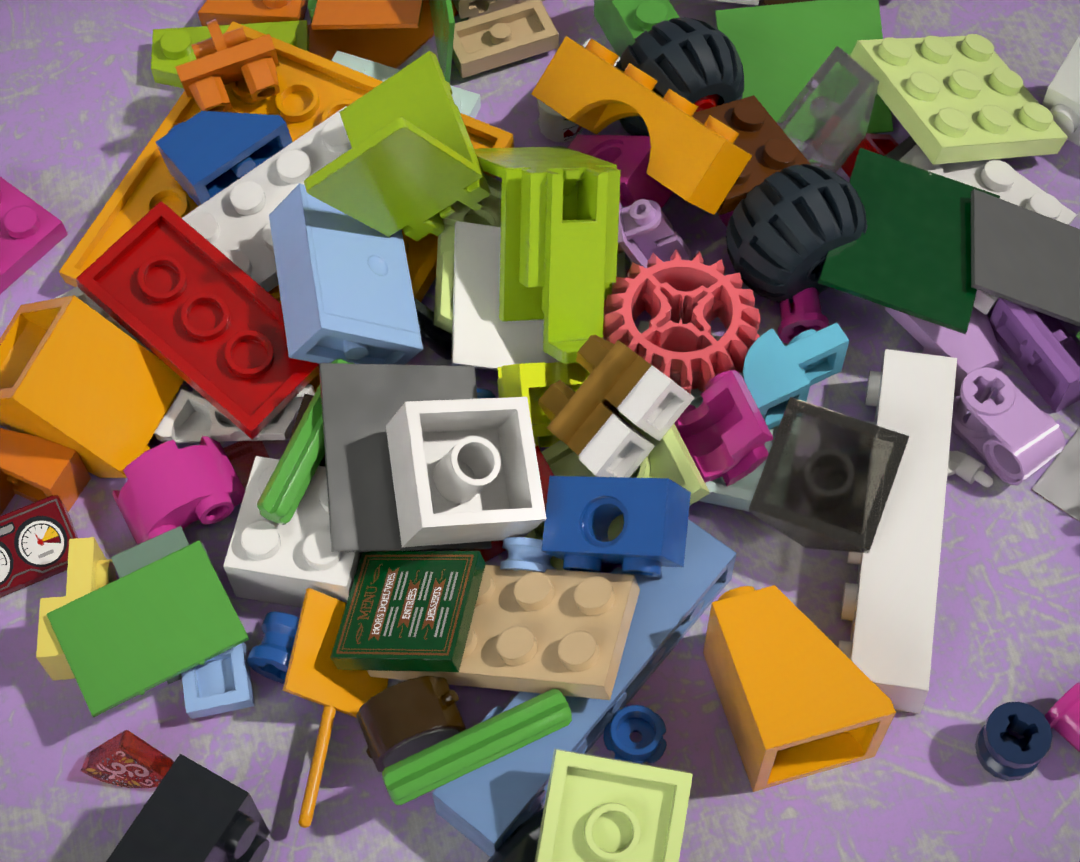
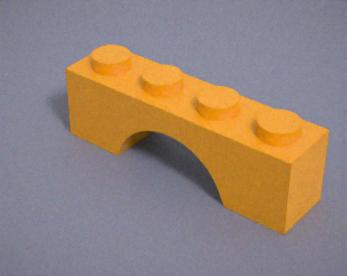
M566 36L531 95L566 119L596 135L619 119L629 116H641L648 128L651 145L646 174L687 202L715 215L752 155L734 144L739 133L711 115L704 124L692 117L698 106L671 89H668L665 96L661 97L652 91L658 82L656 79L631 63L628 64L624 72L614 66L619 55L592 38L584 47Z

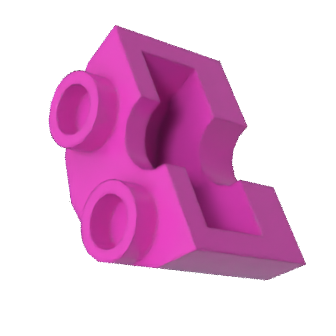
M735 370L722 372L710 379L705 386L706 390L700 394L703 399L702 404L697 408L694 405H689L674 423L705 483L723 477L726 486H730L753 472L769 457L764 444L765 442L772 441L773 436L742 375Z
M202 436L200 445L178 449L175 441L170 440L144 452L125 467L123 471L128 480L121 490H113L112 493L138 545L179 526L184 530L188 525L197 520L207 525L224 520L233 512L235 506L242 503L245 489L220 442L208 436Z

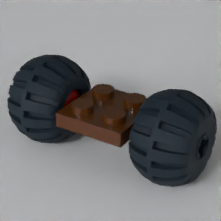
M686 17L662 21L652 26V30L644 31L635 38L636 42L633 45H628L615 67L624 72L628 64L631 63L658 81L652 91L664 97L668 89H671L698 106L692 117L704 124L711 115L739 133L734 144L752 155L717 210L719 215L733 211L726 230L727 252L735 272H740L743 283L750 289H753L759 296L778 303L789 299V303H793V296L808 288H816L819 293L829 288L818 283L828 251L857 240L862 232L865 234L867 231L865 208L856 190L848 181L835 172L817 165H811L754 95L742 99L744 92L743 64L734 44L724 33L704 21ZM629 116L619 119L622 127L631 136H649L648 128L641 116Z

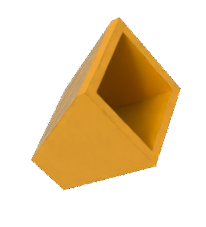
M75 295L23 304L19 307L0 338V425L9 430L38 436L77 451L87 471L99 478H127L123 470L141 454L150 450L148 443L176 399V393L184 380L156 355Z
M775 585L755 590L752 586L737 587L722 594L718 601L712 602L703 654L753 792L875 757L896 714L891 699Z

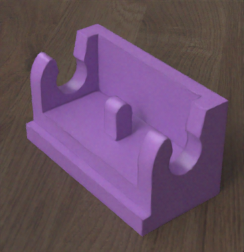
M998 298L989 321L996 340L1054 413L1079 401L1080 346L1057 318Z

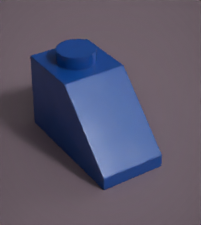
M215 111L199 112L186 122L175 125L165 136L156 141L169 173L198 206L292 143L287 124L280 115Z

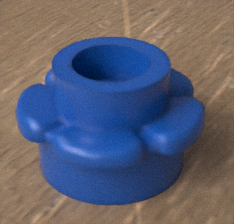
M627 706L618 710L614 714L612 722L606 725L603 735L604 744L607 750L614 752L615 759L640 764L645 762L652 764L657 762L666 750L667 742L663 739V735L666 733V725L657 713L645 706ZM637 732L642 736L640 742L635 743L630 740L629 736Z

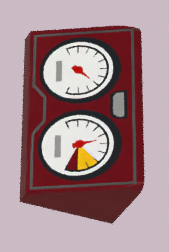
M58 495L49 496L0 516V598L67 570L69 539H76L78 536L70 515Z

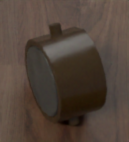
M422 676L403 681L374 695L360 707L356 716L368 746L366 750L367 755L373 759L378 772H382L386 767L466 730L456 702L459 700L458 694L454 690H450L444 677Z

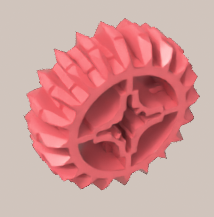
M675 249L670 256V261L665 262L652 253L647 261V268L632 262L630 269L627 271V278L616 277V283L612 285V294L607 295L604 300L603 339L613 344L617 340L621 341L690 394L691 389H698L703 393L706 390L705 386L708 381L722 372L735 370L738 373H742L747 352L759 338L757 331L759 330L761 318L759 309L754 308L755 297L753 289H742L743 280L741 279L740 272L724 276L725 267L722 259L710 266L703 264L704 259L700 251L692 258V261L681 260L682 257L677 249ZM646 310L651 315L649 329L640 333L634 322ZM717 317L726 329V333L718 341L711 335L710 326L711 321Z

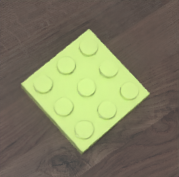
M981 35L927 36L921 38L887 37L884 39L858 40L849 57L933 165L1058 154L1068 138L1053 120L1052 113L1046 107L1039 104L1023 85L1022 78L1016 72L1010 70L994 51L993 44Z

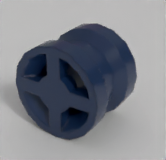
M1006 702L994 709L987 718L985 725L979 731L975 743L977 758L983 768L994 777L1006 781L1021 780L1031 775L1049 751L1053 737L1051 727L1043 713L1032 705L1022 702ZM1007 728L1021 736L1024 735L1025 738L1018 739L1010 735Z

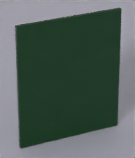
M860 148L849 183L858 193L865 208L867 231L865 234L862 232L857 240L828 251L818 283L966 334L977 289L971 287V191L976 189L1000 198V196Z

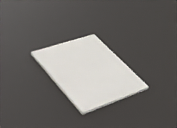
M456 221L454 238L452 365L474 366L479 369L498 371V367L503 365L559 362L543 351L544 319L507 322L499 319L501 227ZM625 252L617 253V277L625 278Z

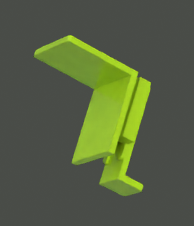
M429 50L341 110L339 113L352 148L304 180V185L309 195L388 237L400 229H403L404 235L415 241H419L430 233L438 236L445 229L442 218L444 219L455 212L453 203L460 201L477 211L483 207L481 201L491 195L458 106L452 98L453 92L450 84L445 80L438 59L433 52Z
M561 146L474 149L482 170L502 178L499 319L503 322L544 319L543 351L561 363H578L576 361L577 352L588 338L594 334L603 338L604 300L607 295L612 294V283H616L621 170L617 169L616 164Z

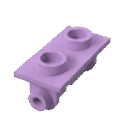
M640 199L630 206L623 207L619 201L617 253L625 252L630 266L633 262L647 268V261L652 253L663 262L670 261V256L675 249H677L682 257L681 260H692L690 249L677 231H673L672 224L657 202Z

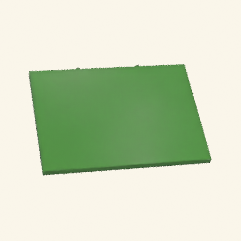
M429 0L439 64L445 80L450 84L455 29L451 0Z
M200 540L47 613V617L93 718L138 695H144L146 691L199 664L204 665L205 661L249 640Z

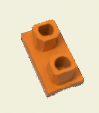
M216 19L206 22L211 38L191 45L196 60L175 67L187 97H193L201 111L227 112L231 109L232 105L224 85L244 78L253 100H262L280 92L276 67L280 65L270 34L250 41L247 40L243 27L222 34Z

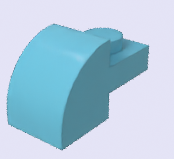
M837 322L817 332L814 329L806 330L795 336L787 346L783 344L772 328L762 334L750 347L744 361L742 377L769 430L803 414L810 386L842 371L850 340Z

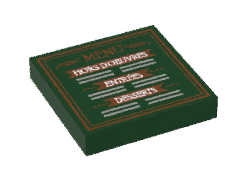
M480 551L362 552L330 657L337 669L459 672L486 565Z

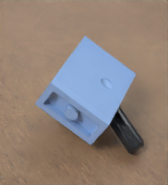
M300 183L269 214L289 358L319 364L343 359L354 364L405 365L423 350V343L445 360L452 359V334L435 326L434 312L413 295L402 229L388 237L309 195L305 185Z

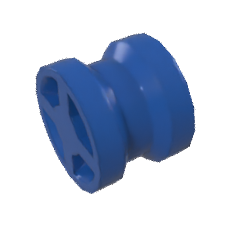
M283 612L267 613L261 625L264 634L263 639L259 645L252 647L246 660L248 666L260 675L284 684L299 617Z

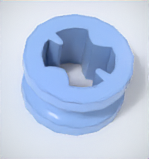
M507 537L503 540L502 548L508 551V558L505 561H501L500 569L545 572L546 569L556 570L550 564L552 555L541 551V539Z

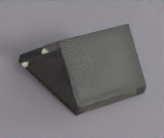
M790 397L749 506V512L805 548L869 554L909 436Z

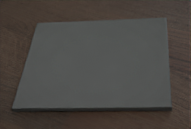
M320 363L319 375L331 552L491 549V541L402 547L386 425L404 402L478 399L475 367Z

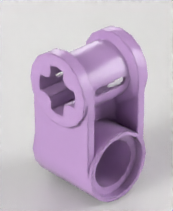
M983 367L970 371L962 381L960 395L953 402L951 428L955 434L960 436L986 461L989 468L1002 481L1010 485H1019L1064 449V434L1059 425L1051 416L1040 410L1012 383L1007 375L997 369ZM997 388L998 393L995 399L992 400L990 396L994 389ZM969 410L971 415L967 422H965L964 416Z

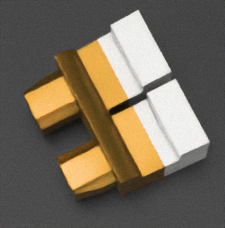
M594 334L579 349L576 361L591 374L576 392L561 380L551 384L538 400V405L551 421L547 429L569 446L580 457L579 460L597 477L630 478L655 446L620 417L619 412L637 427L660 441L695 397L621 341L617 340L613 344Z

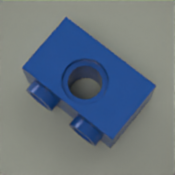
M550 476L541 551L563 560V569L569 571L601 573L602 564H621L623 573L656 577L661 575V566L684 567L691 492L669 478ZM623 514L624 526L621 533L615 539L609 541L608 529L611 522Z

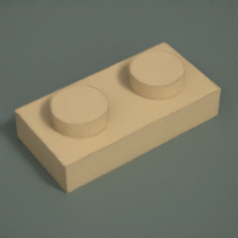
M530 0L455 23L452 58L461 77L465 78L559 48V34L542 1Z

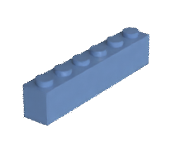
M688 519L684 567L661 566V575L656 577L635 575L640 592L611 699L602 700L564 696L572 713V721L568 726L436 788L432 792L436 813L491 857L519 825L536 814L545 804L554 748L586 754L604 733L606 725L612 722L614 714L630 702L732 579L737 553ZM620 567L615 568L611 572L612 574H626L622 572ZM519 692L505 709L500 705L496 706L486 715L483 721L528 701L541 693Z

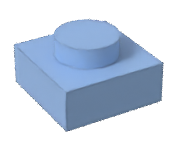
M244 642L205 661L204 665L199 664L181 673L186 713L191 719L255 706L250 668L246 662L248 658L247 647Z

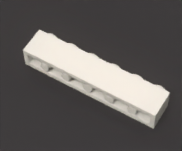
M885 349L881 372L870 370L868 376L865 405L876 407L874 422L864 421L859 456L870 458L869 473H858L853 509L864 510L863 528H851L847 563L858 565L856 584L845 582L841 620L852 621L850 641L839 640L838 648L891 699L895 710L920 714L929 691L957 358Z

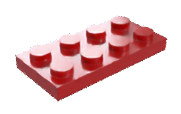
M162 201L154 206L76 278L78 288L252 440L319 374V363L289 358L281 303Z

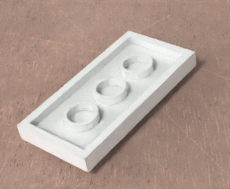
M341 110L182 217L184 221L267 292L279 285L269 214L299 183L304 185L306 178L352 148L339 113Z

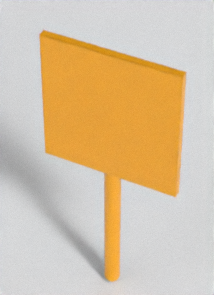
M311 588L306 589L282 690L324 706L298 820L302 828H307L312 823L336 711L357 718L356 715L360 707L371 697L385 690L389 680L388 678L370 677L367 670L337 669L330 657L347 603Z

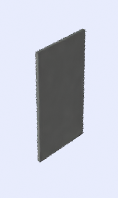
M973 189L971 191V287L1080 327V229Z

